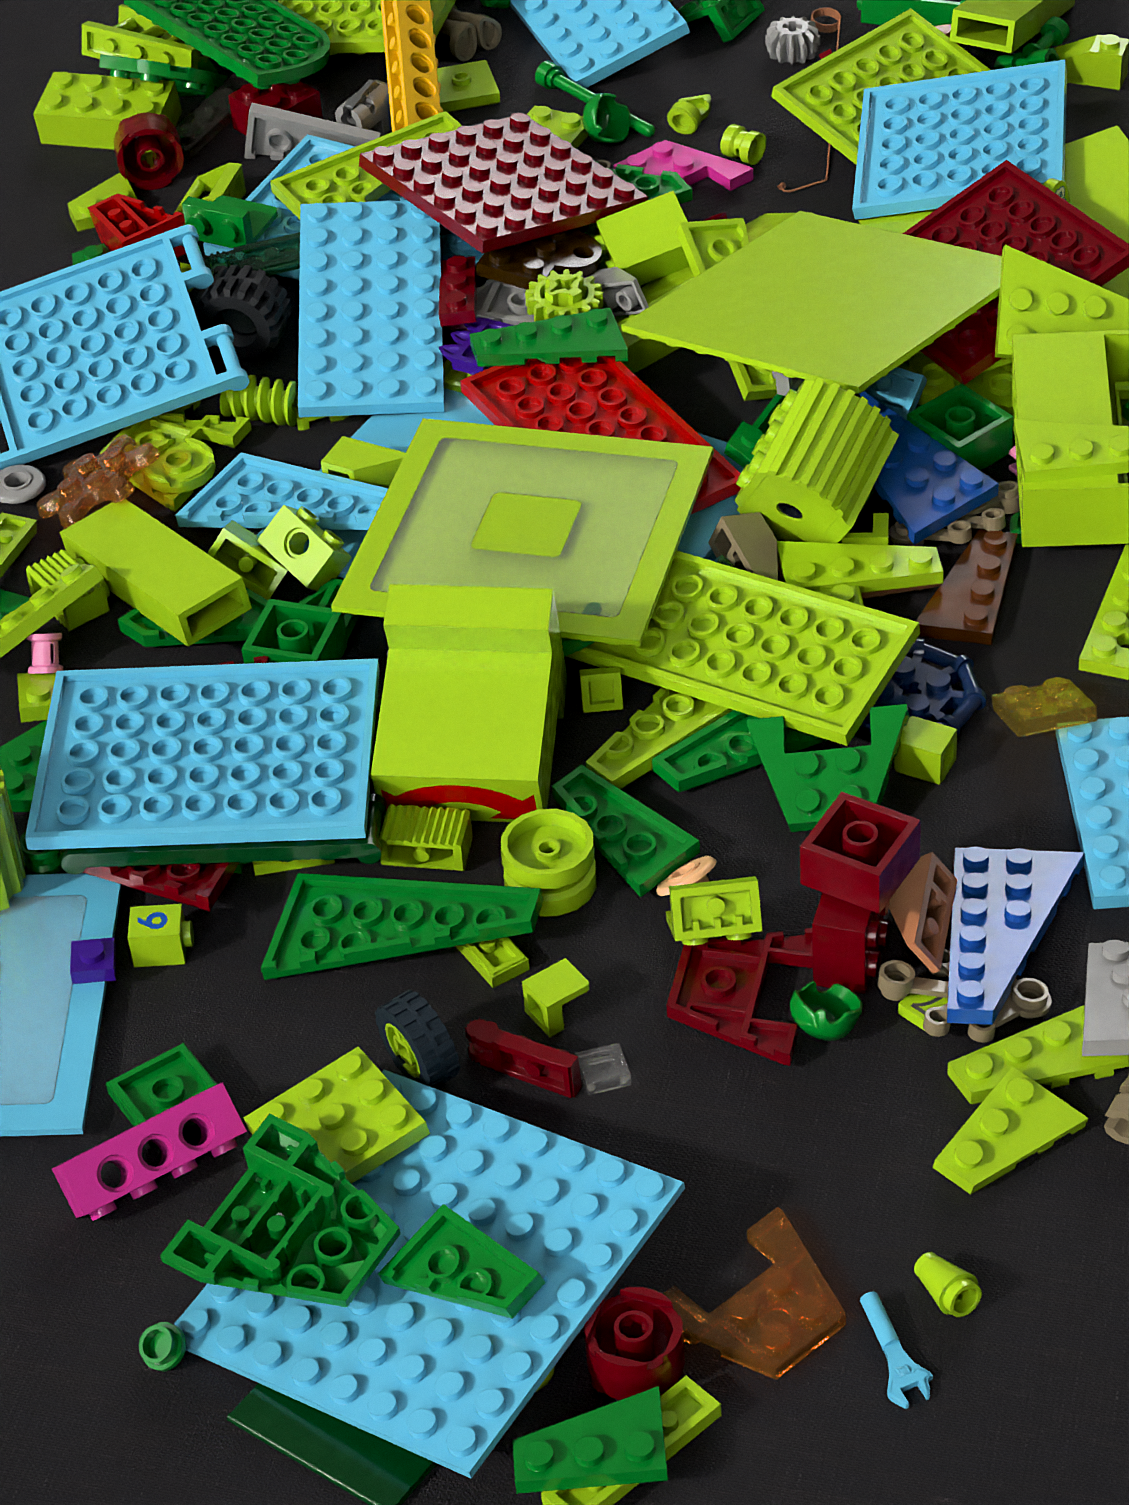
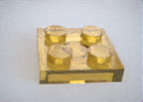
M1061 677L1045 680L1042 685L1032 687L1016 685L1006 688L1003 693L992 695L993 710L1018 737L1097 721L1096 705L1070 679Z

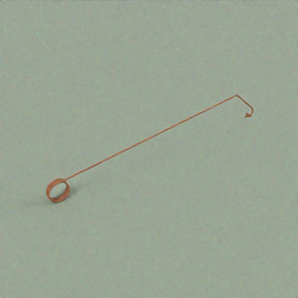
M832 8L816 9L811 15V21L815 22L819 32H838L837 51L839 48L841 15ZM820 16H830L838 21L834 24L826 25L818 23L814 19ZM831 144L828 145L826 179L793 190H784L786 185L784 182H781L777 186L778 189L789 193L827 181Z

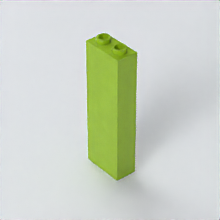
M966 0L953 9L949 41L1013 53L1038 34L1041 27L1050 17H1060L1071 9L1075 4V0Z
M124 497L116 499L59 532L66 552L74 559L81 558L85 564L95 565L104 577L109 591L133 608L139 610L141 614L188 647L252 609L243 578Z

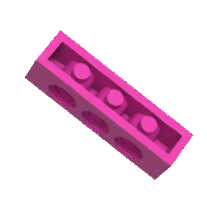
M222 1082L52 1168V1171L75 1217L79 1218L89 1214L92 1221L116 1210L117 1206L114 1200L130 1192L134 1200L158 1188L154 1179L168 1172H171L175 1179L198 1167L195 1158L211 1151L215 1158L237 1147L238 1144L235 1137L247 1132ZM187 1121L196 1123L201 1130V1139L196 1146L188 1144L183 1138L182 1129ZM146 1142L155 1143L161 1150V1160L156 1167L148 1165L143 1160L142 1148ZM107 1162L115 1164L121 1172L120 1183L115 1188L107 1186L101 1178V1169Z

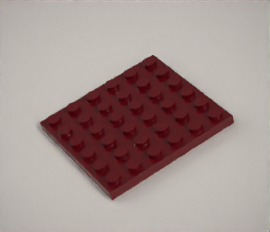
M513 113L510 117L498 120L489 119L482 124L474 126H460L457 130L445 133H432L429 137L417 140L408 139L404 140L401 144L388 147L379 146L372 151L360 153L359 167L481 253L596 223L599 219L648 201V196L635 188L632 183L624 181L615 175L612 170L603 167L594 161L591 156L577 150L570 142L562 140L553 134L550 129L541 126L524 113Z
M1005 160L902 233L1002 256V249L1007 245L1100 287L1129 267L1128 243L1008 160ZM999 296L920 351L963 385L970 382L1002 359L995 357Z

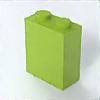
M674 191L596 221L599 235L595 236L594 239L599 242L602 248L601 256L608 255L609 260L605 261L606 268L618 267L634 276L640 286L690 267L676 233L679 224L688 221Z

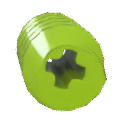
M249 375L250 383L245 389L240 391L229 389L220 394V411L224 417L232 415L235 418L237 416L250 418V421H258L260 419L263 423L274 421L277 425H285L287 423L290 427H295L297 423L298 390L296 381H290L287 389L284 390L282 379H276L273 388H270L269 377H262L259 386H257L256 376Z

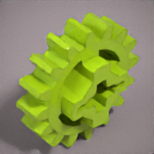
M565 269L563 274H557V272L552 270L548 277L540 274L538 275V282L530 281L529 289L525 291L528 315H534V321L603 308L602 285L595 283V277L593 276L583 278L582 271L572 275L569 269Z

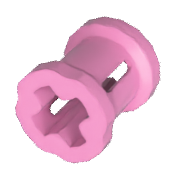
M32 633L27 637V640L31 642L32 665L28 667V673L44 674L63 671V666L59 665L58 643L62 639V633Z

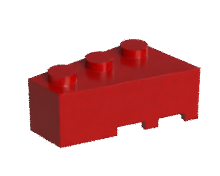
M118 193L88 207L102 244H105L110 252L185 225L184 214L176 211L173 215L165 213L164 208L156 205L153 209L147 208L144 201ZM181 245L173 248L177 258L186 254L185 248Z

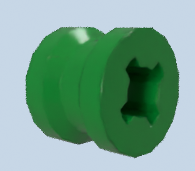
M25 831L19 841L22 854L24 855L26 872L29 875L59 873L63 869L61 866L63 849L28 850L25 841Z

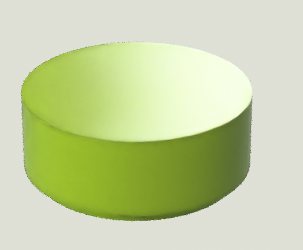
M679 101L668 112L667 120L676 132L693 134L699 127L702 116L693 104Z

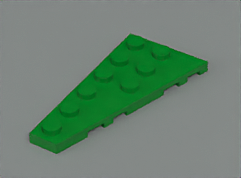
M298 873L261 966V972L264 980L532 933L534 932L544 901L541 888Z

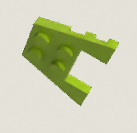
M163 413L123 428L100 452L102 464L171 511L176 512L192 495L193 490L176 494L162 493L149 487L144 482L141 468L144 453L153 445L174 438L175 443L185 442L184 438H194L199 441L204 439L235 448L252 430L250 418L237 416L236 422L220 421L219 415H206L202 420L185 419V414Z

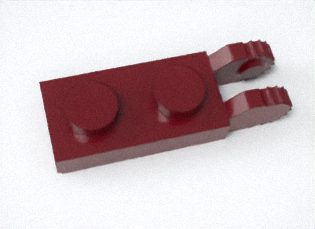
M474 1019L465 1027L466 1039L472 1042L468 1046L471 1061L474 1060L475 1063L479 1062L480 1065L569 1098H575L581 1089L582 1083L578 1056L570 1054L563 1049H555L532 1041L525 1036L500 1030L497 1023L485 1021V1019Z

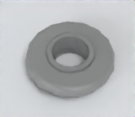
M13 465L0 470L1 503H24L38 496L46 486L45 475L33 466Z

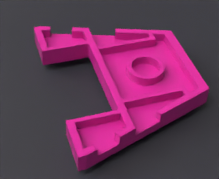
M667 140L655 143L653 146L613 165L614 169H616L617 164L643 167L645 174L661 176L663 170L677 172L689 186L709 177L729 191L753 180V168Z

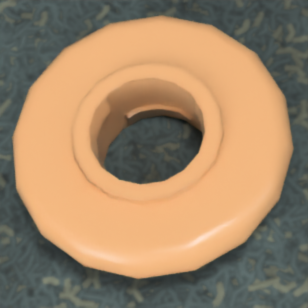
M704 856L684 864L658 884L656 889L657 895H669V886L709 882L706 874L715 867L717 860L711 856Z

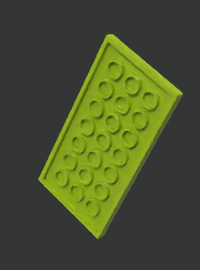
M676 551L640 647L594 642L566 657L600 668L620 667L622 675L757 718L783 716L786 727L848 746L870 712V707L874 706L918 638L920 628L919 622Z

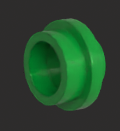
M159 1322L148 1327L139 1340V1352L148 1367L158 1371H168L176 1367L182 1360L186 1350V1339L183 1331L177 1325L169 1322Z

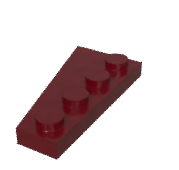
M224 862L200 865L199 863L168 864L166 866L139 865L118 868V866L86 867L82 873L210 911L239 863Z

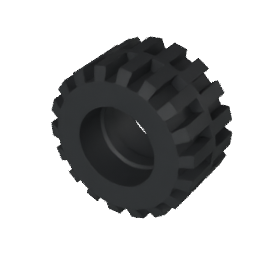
M231 265L229 269L224 267L219 270L217 275L213 276L214 282L205 289L195 309L197 311L195 313L202 331L220 324H227L231 327L234 335L232 343L237 357L242 362H249L251 358L255 361L262 360L264 355L268 356L272 353L289 324L292 315L290 311L291 301L285 298L287 292L284 287L277 285L279 281L274 277L269 278L266 276L265 271L261 269L255 271L249 265H244L243 268H240L238 265ZM214 345V351L221 354L219 347Z

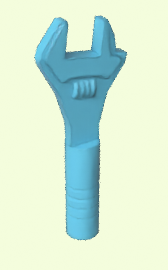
M872 1291L864 1294L860 1298V1302L888 1361L889 1380L887 1397L893 1403L908 1409L909 1402L903 1392L918 1386L925 1399L929 1400V1381L933 1379V1375L930 1371L914 1363L903 1350L878 1293Z

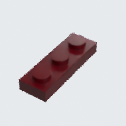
M453 256L448 260L441 261L439 287V320L441 327L476 322L477 264L475 256Z

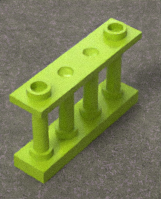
M124 4L119 5L118 24L113 27L91 21L82 24V55L100 59V55L104 54L198 69V59L204 56L194 47L185 44L178 37L170 35L167 30L154 25L151 20L138 15L135 10Z

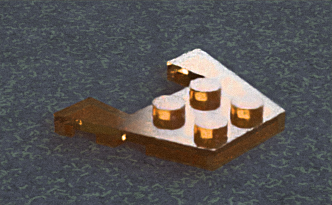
M779 1207L775 1208L747 1230L748 1243L774 1264L711 1313L705 1312L675 1285L663 1293L672 1301L673 1308L681 1316L684 1341L696 1345L698 1342L707 1344L721 1350V1357L775 1380L846 1325L844 1309L783 1210Z

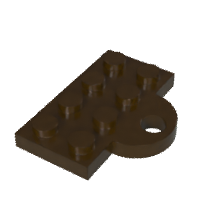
M589 225L486 252L477 262L476 275L528 290L530 281L538 282V275L541 274L548 277L552 270L557 272V274H563L565 269H569L572 275L582 271L583 278L594 274L600 267L602 248L596 239L585 233Z

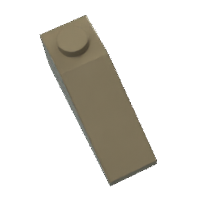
M761 512L722 516L708 542L719 563L778 580L777 540Z

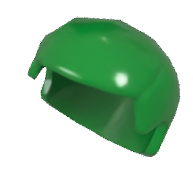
M595 94L584 107L583 127L589 137L597 143H620L624 141L629 133V109L626 105L617 103L614 100L617 96L614 94Z
M812 981L801 990H795L790 1000L791 1016L795 1023L810 1036L827 1041L839 1040L848 1035L863 1009V1003L859 997L845 986L837 983L833 984L826 991H819L816 989V982Z

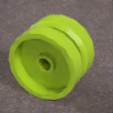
M538 809L522 814L508 824L501 836L504 886L541 888L544 901L539 916H560L579 909L591 899L597 888L594 837L591 828L584 819L572 812L560 809Z

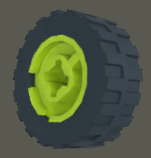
M407 990L377 1008L375 1011V1021L379 1029L378 1032L387 1052L404 1077L436 1089L459 1075V1057L453 1040L450 1038L438 1014L419 993Z

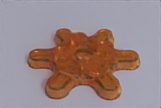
M124 434L115 438L102 454L95 457L93 453H88L79 459L69 462L62 470L64 480L59 483L57 489L43 496L37 502L40 517L43 519L48 518L59 512L60 524L63 528H68L82 520L93 506L107 500L117 503L126 499L135 490V486L129 481L131 476L138 470L156 461L160 456L159 450L150 443L137 447L136 441Z

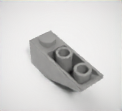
M618 267L598 269L594 274L590 275L595 277V283L602 285L603 308L601 309L611 308L614 317L639 314L649 307L637 279Z

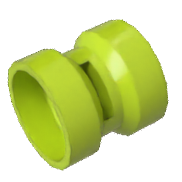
M731 124L722 136L720 143L721 153L730 158L740 157L742 162L755 165L761 160L765 152L766 136L755 130L748 132L744 126Z

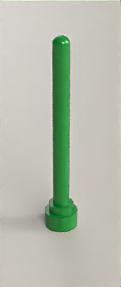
M549 60L542 62L536 70V83L546 89L560 88L585 103L596 94L565 77L561 67ZM629 112L630 128L646 137H651L655 134V127L652 124Z

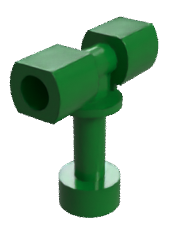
M1050 17L1041 27L1042 37L1036 44H1027L1023 48V53L999 56L994 64L995 69L1060 60L1055 49L1050 47L1051 45L1058 46L1062 44L1070 33L1068 24L1059 17Z

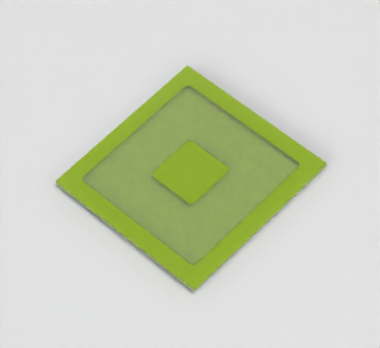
M422 418L331 605L332 612L384 618L389 584L553 588L561 638L640 647L714 454V447Z

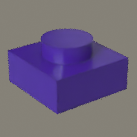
M114 937L71 941L70 975L72 984L116 980L117 949Z

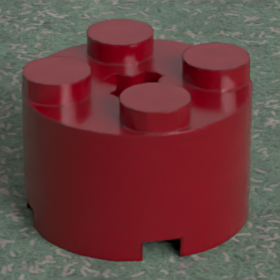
M139 113L120 122L114 138V149L121 175L136 187L144 190H156L170 184L176 174L180 173L184 162L180 138L170 119L162 114Z
M644 1287L620 1289V1295L608 1300L604 1298L584 1324L588 1372L591 1377L592 1386L596 1391L605 1393L614 1399L622 1400L659 1386L661 1396L681 1378L685 1365L683 1322L680 1314L678 1315L673 1308L672 1301L664 1294Z

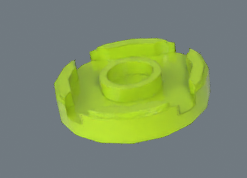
M174 438L157 443L143 455L141 468L144 482L152 489L162 493L177 494L199 488L206 484L215 472L216 465L212 449L205 442L194 438H184L185 442L175 443Z

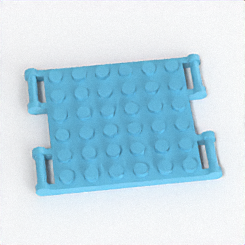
M188 224L0 292V423H2L9 446V451L0 453V470L13 465L29 463L229 389L233 391L243 390L249 385L247 372L241 368L232 343L234 335L231 327L227 324H220L202 331L188 290L194 287L206 289L214 282V278L210 268L205 266L197 243L199 235L195 226ZM180 245L185 248L192 269L183 273L173 249ZM214 345L219 347L227 370L218 375L208 350L209 347Z

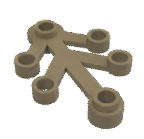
M1014 481L1000 482L998 496L945 526L948 529L942 528L915 545L909 539L908 530L903 523L899 524L896 522L889 528V539L894 545L923 546L924 540L950 541L955 544H963L972 539L971 528L985 529L987 531L1002 530L1006 526L1005 514L1020 511L1018 483ZM982 512V516H974Z
M944 949L941 970L933 974L928 969L932 975L941 978L949 977L950 951ZM899 960L887 961L880 967L878 987L882 995L889 1000H903L909 993L948 998L949 981L915 977V971L912 966ZM1015 978L1011 985V993L993 1025L969 1024V1037L977 1042H989L994 1038L997 1027L1018 1016L1032 1019L1046 1015L1051 1008L1052 1002L1048 987L1040 980L1034 978H1022L1019 980ZM947 1004L927 1009L923 1022L925 1032L937 1037L948 1034L951 1023H947Z

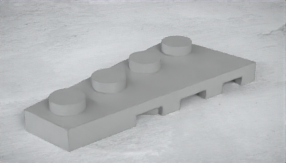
M252 102L248 115L244 159H255L256 155H270L271 160H283L307 134L352 146H359L379 138L381 133Z
M1108 940L1104 943H1089L1082 1056L1129 1055V942Z

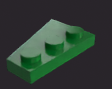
M659 1386L514 1439L513 1457L516 1494L668 1481Z

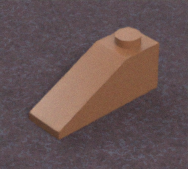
M930 852L920 857L890 899L889 910L907 946L934 974L941 970L957 878L933 852Z

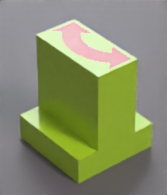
M389 584L383 624L389 651L371 769L375 793L383 796L387 802L386 812L390 804L395 806L399 804L402 806L417 805L420 808L426 806L429 809L433 806L436 809L440 807L443 809L458 808L461 811L467 809L470 811L471 821L512 822L522 814L538 809H547L557 718L563 719L568 681L553 588Z

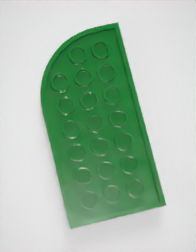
M124 0V4L135 10L138 15L151 20L154 25L167 30L170 35L178 37L185 44L194 47L202 55L210 57L218 62V65L226 67L234 72L237 77L245 79L258 89H269L273 84L299 83L301 78L321 70L330 58V39L326 32L313 22L275 0Z

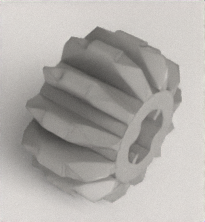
M794 15L791 18L781 17L780 21L771 22L770 27L767 29V35H765V45L771 59H778L781 64L785 62H790L791 65L794 62L803 64L806 59L815 58V53L818 52V46L820 45V35L818 34L815 22L807 21L806 17L795 18Z

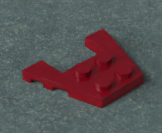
M806 928L805 935L784 937L783 931L769 932L766 934L765 939L728 940L726 937L708 939L707 943L701 945H683L666 1005L667 1017L780 1064L790 1066L798 1037V1024L755 1019L769 963L813 968L812 928Z

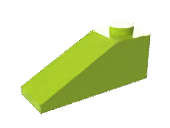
M1113 34L1095 35L1054 48L1060 60L1065 59L1067 83L1116 90L1121 89L1128 74L1129 39L1119 38Z

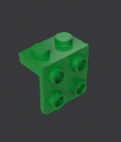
M224 195L217 197L213 202L188 196L182 203L185 225L195 226L199 235V241L246 252L252 248L278 217L276 207Z

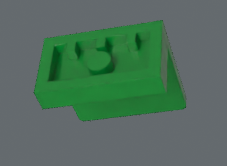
M695 0L686 3L678 11L687 23L709 15L724 43L735 38L765 9L760 0Z

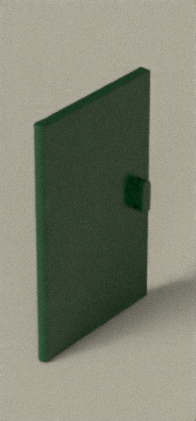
M260 1383L227 1416V1421L369 1505H402L437 1464Z

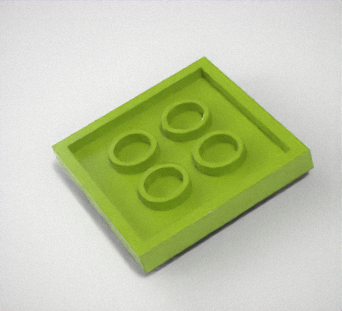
M359 1046L243 1117L252 1135L269 1113L308 1132L317 1141L318 1149L331 1163L336 1161L344 1169L345 1176L351 1184L430 1134L426 1121Z

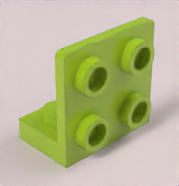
M756 876L669 886L671 911H666V921L675 942L682 941L684 945H701L709 941L708 938L726 936L728 940H744L750 938L752 932L762 931L759 886Z

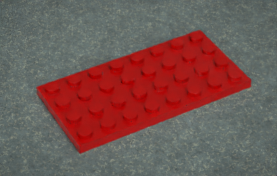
M597 356V362L582 363L581 357L560 358V364H545V362L538 359H528L525 365L493 366L460 380L461 392L497 426L711 446L621 361L615 362V356ZM715 449L691 514L734 496L741 489V487L736 485V481L741 473Z

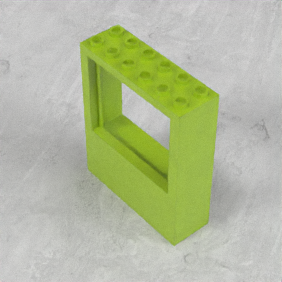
M1129 330L1012 334V405L1014 419L1122 426L1120 399H1129ZM1015 440L1022 547L1129 544V483L1127 473L1025 483Z

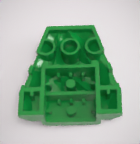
M269 1113L243 1147L248 1166L247 1171L204 1227L190 1220L185 1222L161 1253V1261L202 1283L348 1307L400 1236V1228L363 1189L357 1190L345 1176L344 1169L336 1161L331 1163L318 1149L317 1141L308 1132Z

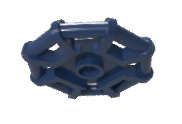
M917 638L873 707L907 704L909 718L915 716L956 728L958 737L960 729L977 710L985 707L987 694L979 686L973 671L974 662L967 655H955L925 643L923 638ZM923 660L942 666L945 669L940 670L923 663ZM960 681L964 691H953L951 685ZM906 693H915V694L909 695L908 697L903 696V694H906ZM951 708L956 709L951 715L947 714ZM869 712L859 729L871 733Z

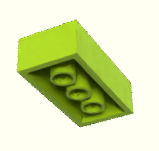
M53 72L33 115L41 144L115 150V134L118 130V125L123 119L139 113H155L167 116L170 122L176 126L182 109L175 81L160 80L159 83L141 81L140 78L124 79L97 74Z

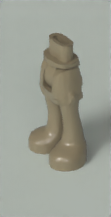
M453 5L438 34L450 37L449 48L455 58L461 61H468L476 52L477 44L485 50L497 47L502 36V29L500 24L489 16L461 12Z

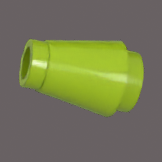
M934 1252L923 1254L915 1263L914 1273L919 1277L944 1314L964 1317L977 1307L982 1292L978 1286V1280L973 1274L937 1256Z

